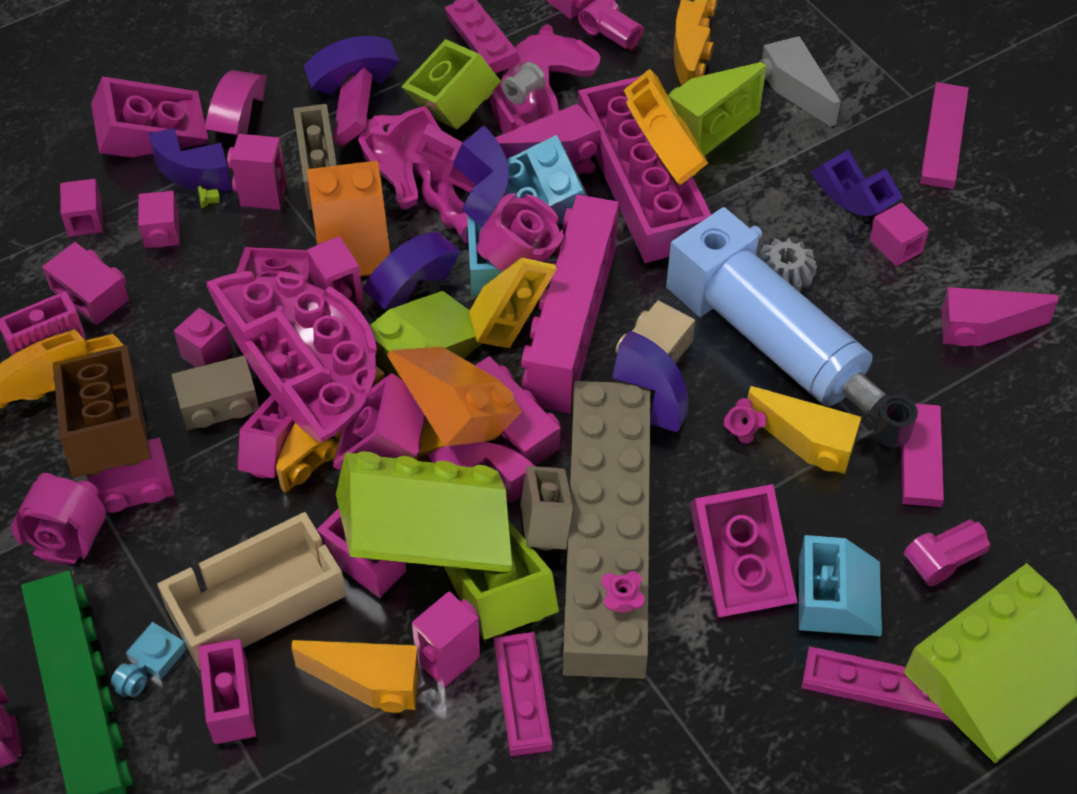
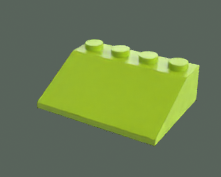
M366 451L359 452L358 454L345 452L336 497L350 557L511 572L512 558L506 489L498 470L485 465L465 467L456 466L449 461L431 463L418 461L408 456L388 458Z
M1026 563L917 645L911 654L904 673L994 763H997L1077 697V621L1059 592Z

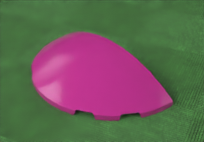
M245 271L222 276L207 282V288L224 322L248 363L275 401L301 429L321 443L345 428L357 416L367 399L365 396L370 393L375 383L377 374L376 343L368 322L349 299L330 286L323 290L308 284L306 277L303 275L278 271L276 277H255L252 271Z

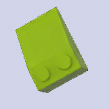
M759 62L692 78L681 87L673 89L668 97L677 114L686 122L704 156L760 113L766 65Z
M444 291L389 309L370 325L376 343V365L387 374L392 373L402 379L387 356L391 350L444 347L464 359L482 344L476 340L469 315L470 310Z
M509 520L512 558L510 573L444 566L460 601L463 599L468 601L479 615V633L484 640L493 636H501L509 630L528 623L538 622L544 617L559 612L552 571L532 547H526L525 539Z

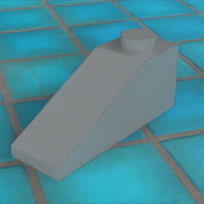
M800 36L764 45L762 60L759 62L766 65L765 79H767L772 89L828 126H835L841 101Z

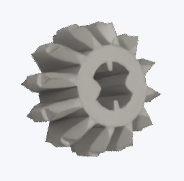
M790 237L785 242L775 238L771 245L764 244L758 258L798 292L801 289L808 290L813 276L816 274L817 265H815L816 261L814 260L813 250L805 249L803 241L794 244L791 242Z

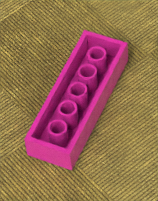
M638 76L578 90V105L600 128L597 154L594 155L615 200L619 202L618 207L644 263L670 257L671 242L711 216V213L692 176L681 185L676 182L651 146L626 104L628 98L624 89L640 77Z
M576 195L573 208L566 209L563 229H566L561 243L555 249V255L558 256L557 262H550V264L556 266L557 270L549 282V289H545L540 297L539 310L542 311L541 316L533 318L530 338L533 339L532 346H525L521 364L522 368H526L522 380V389L529 390L542 409L571 414L574 404V382L580 381L616 250L619 203L617 201Z

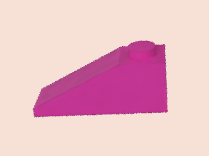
M575 104L495 138L500 144L507 160L557 135L573 164L597 154L600 128L578 104Z
M948 287L941 309L943 344L981 346L1048 324L1058 303V295Z
M272 395L268 397L240 429L238 470L251 473L259 478H275L280 452L295 424Z

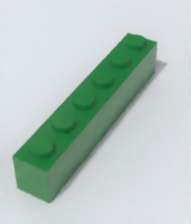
M70 570L22 584L21 587L67 794H127L126 787L133 785V780L127 761H119L117 749L123 748L124 744L118 724H110L108 712L115 711L109 687L102 688L99 677L106 675V670L100 651L93 653L91 642L98 640L92 617L85 618L83 608L90 606L84 584L76 585Z

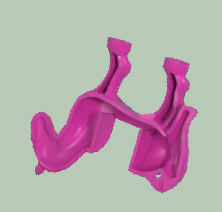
M548 24L540 29L538 35L528 36L525 40L518 43L515 49L518 51L521 63L504 70L500 85L493 90L492 95L489 97L495 119L503 134L558 112L557 98L549 85V72L567 73L578 77H591L596 72L601 57L598 52L581 40L555 35L552 27ZM526 62L538 65L545 75V86L540 90L535 89L529 93L523 104L516 105L512 103L502 90V81L509 76L514 77L521 71L522 65ZM427 106L410 110L401 115L374 116L370 120L367 118L365 130L359 134L358 139L364 158L367 162L378 161L380 175L386 178L396 189V200L399 207L406 210L417 204L418 191L414 175L423 180L421 191L425 203L440 213V218L445 228L456 229L463 242L469 243L467 214L462 211L465 203L457 197L453 184L441 178L445 167L415 153L428 123L440 129ZM388 127L387 133L383 130Z

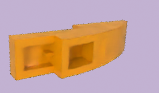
M681 0L676 19L674 62L681 86L690 79L704 76L706 64H704V61H710L714 48V42L709 41L710 28L708 27L710 19H708V16H714L717 0H694V2Z
M650 69L624 89L628 98L626 104L659 158L679 185L683 184L708 164L686 122L677 114L661 82Z
M73 329L53 335L18 351L0 363V408L7 406L11 401L19 399L36 400L44 397L47 392L55 391L53 363L124 345L114 334L84 340Z
M377 366L374 386L385 378V373ZM296 423L294 424L286 438L276 466L280 487L285 493L295 485L304 483L311 475V472L321 464L335 458L341 430L320 443Z

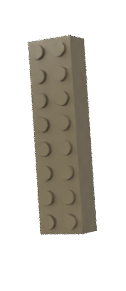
M574 382L570 496L573 511L568 535L563 675L640 679H645L648 657L650 389L631 383ZM630 571L639 573L642 577V583L639 585L640 592L645 596L644 605L639 609H633L626 613L608 610L604 606L606 590L601 585L602 577L607 573H613L616 576L626 575ZM621 588V589L619 590V592H620V593H626L627 590L624 589V588Z

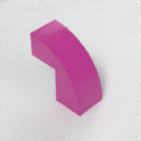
M236 70L227 72L219 82L212 97L205 129L236 136L238 134H247L252 101H263L267 76Z
M487 442L444 446L426 455L427 462L431 463L449 461L456 466L474 467L476 465H485L498 470L506 489V499L510 503L522 496L526 466H534L528 459L514 450Z

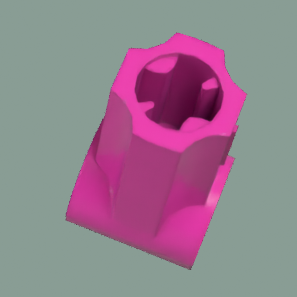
M595 0L578 14L579 23L588 34L597 35L600 32L625 49L632 50L638 45L640 38L643 36L644 27L621 13L615 0Z
M970 519L937 536L933 533H926L916 538L906 548L904 555L928 586H935L950 577L958 566L988 552L990 543L983 526L979 522H973Z

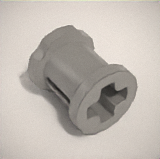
M526 62L522 65L521 71L514 77L509 76L502 81V90L512 103L521 105L526 101L529 93L535 89L540 90L545 86V75L538 65Z

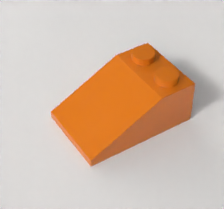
M378 161L307 169L317 245L340 236L359 265L360 277L371 276L380 263L390 255Z
M444 347L391 350L387 354L445 447L496 440L522 413V410L514 400L513 393L501 380Z

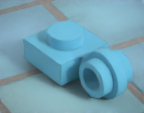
M152 622L126 652L129 661L134 664L128 665L124 663L114 672L111 684L115 686V692L122 697L129 695L134 698L144 689L147 682V676H145L147 673L161 680L187 650L185 642Z

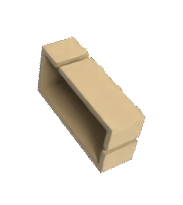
M306 512L199 563L207 591L203 593L200 592L191 567L157 583L164 605L199 670L201 668L198 646L241 639L244 648L346 596L342 571L326 545L322 544V539Z

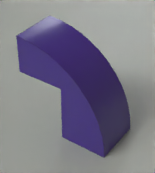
M358 36L347 38L325 47L309 59L303 67L311 88L333 96L350 73L356 74L364 67L372 74V81L382 84L398 64L399 59L391 40L377 36Z
M485 126L481 127L461 144L453 162V165L476 185L471 190L462 211L481 227H483L502 199L509 178L505 154L496 138Z
M175 128L148 133L155 162L168 179L182 187L198 191V186L206 190L218 189V192L232 190L221 143L180 151Z
M849 149L811 171L815 180L831 199L844 209L858 215H875L903 198L886 168L865 179Z
M439 232L419 235L405 242L388 255L371 274L362 290L384 310L407 303L419 280L445 281L461 251Z
M629 331L619 344L613 378L655 390L650 424L678 432L688 413V394L682 374L672 358L660 346L638 333Z

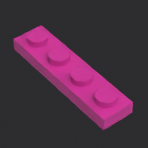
M456 0L453 4L444 7L447 18L471 50L480 54L495 74L521 63L518 51L477 0Z

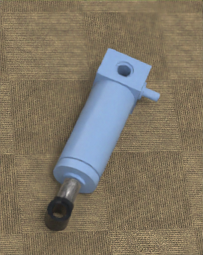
M723 207L671 242L666 288L695 314L702 317L710 310H716L825 407L833 406L847 397L867 415V419L874 425V436L883 445L892 448L901 447L910 440L918 415L915 403L906 396L885 394L869 381L865 374L871 365L872 354L756 256L758 240L762 237V231L759 227L752 226L749 228Z

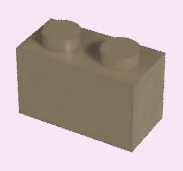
M245 356L171 374L186 430L205 428L211 424L232 418H243L251 413H255L259 409Z
M526 466L520 504L526 547H535L543 551L566 549L573 505L565 469Z

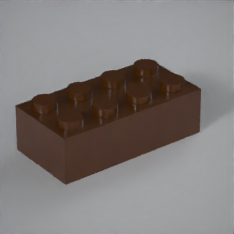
M127 345L53 363L59 436L72 478L83 475L94 476L106 469L122 465L133 466L142 460L151 458L139 385Z

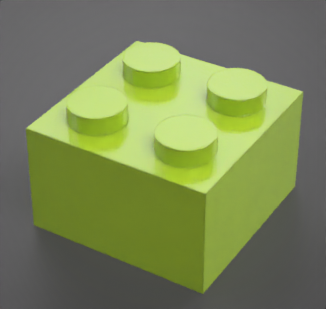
M445 39L404 83L402 88L418 107L427 106L434 119L457 130L470 119L471 114L479 105L492 95L493 90L501 81L480 54Z

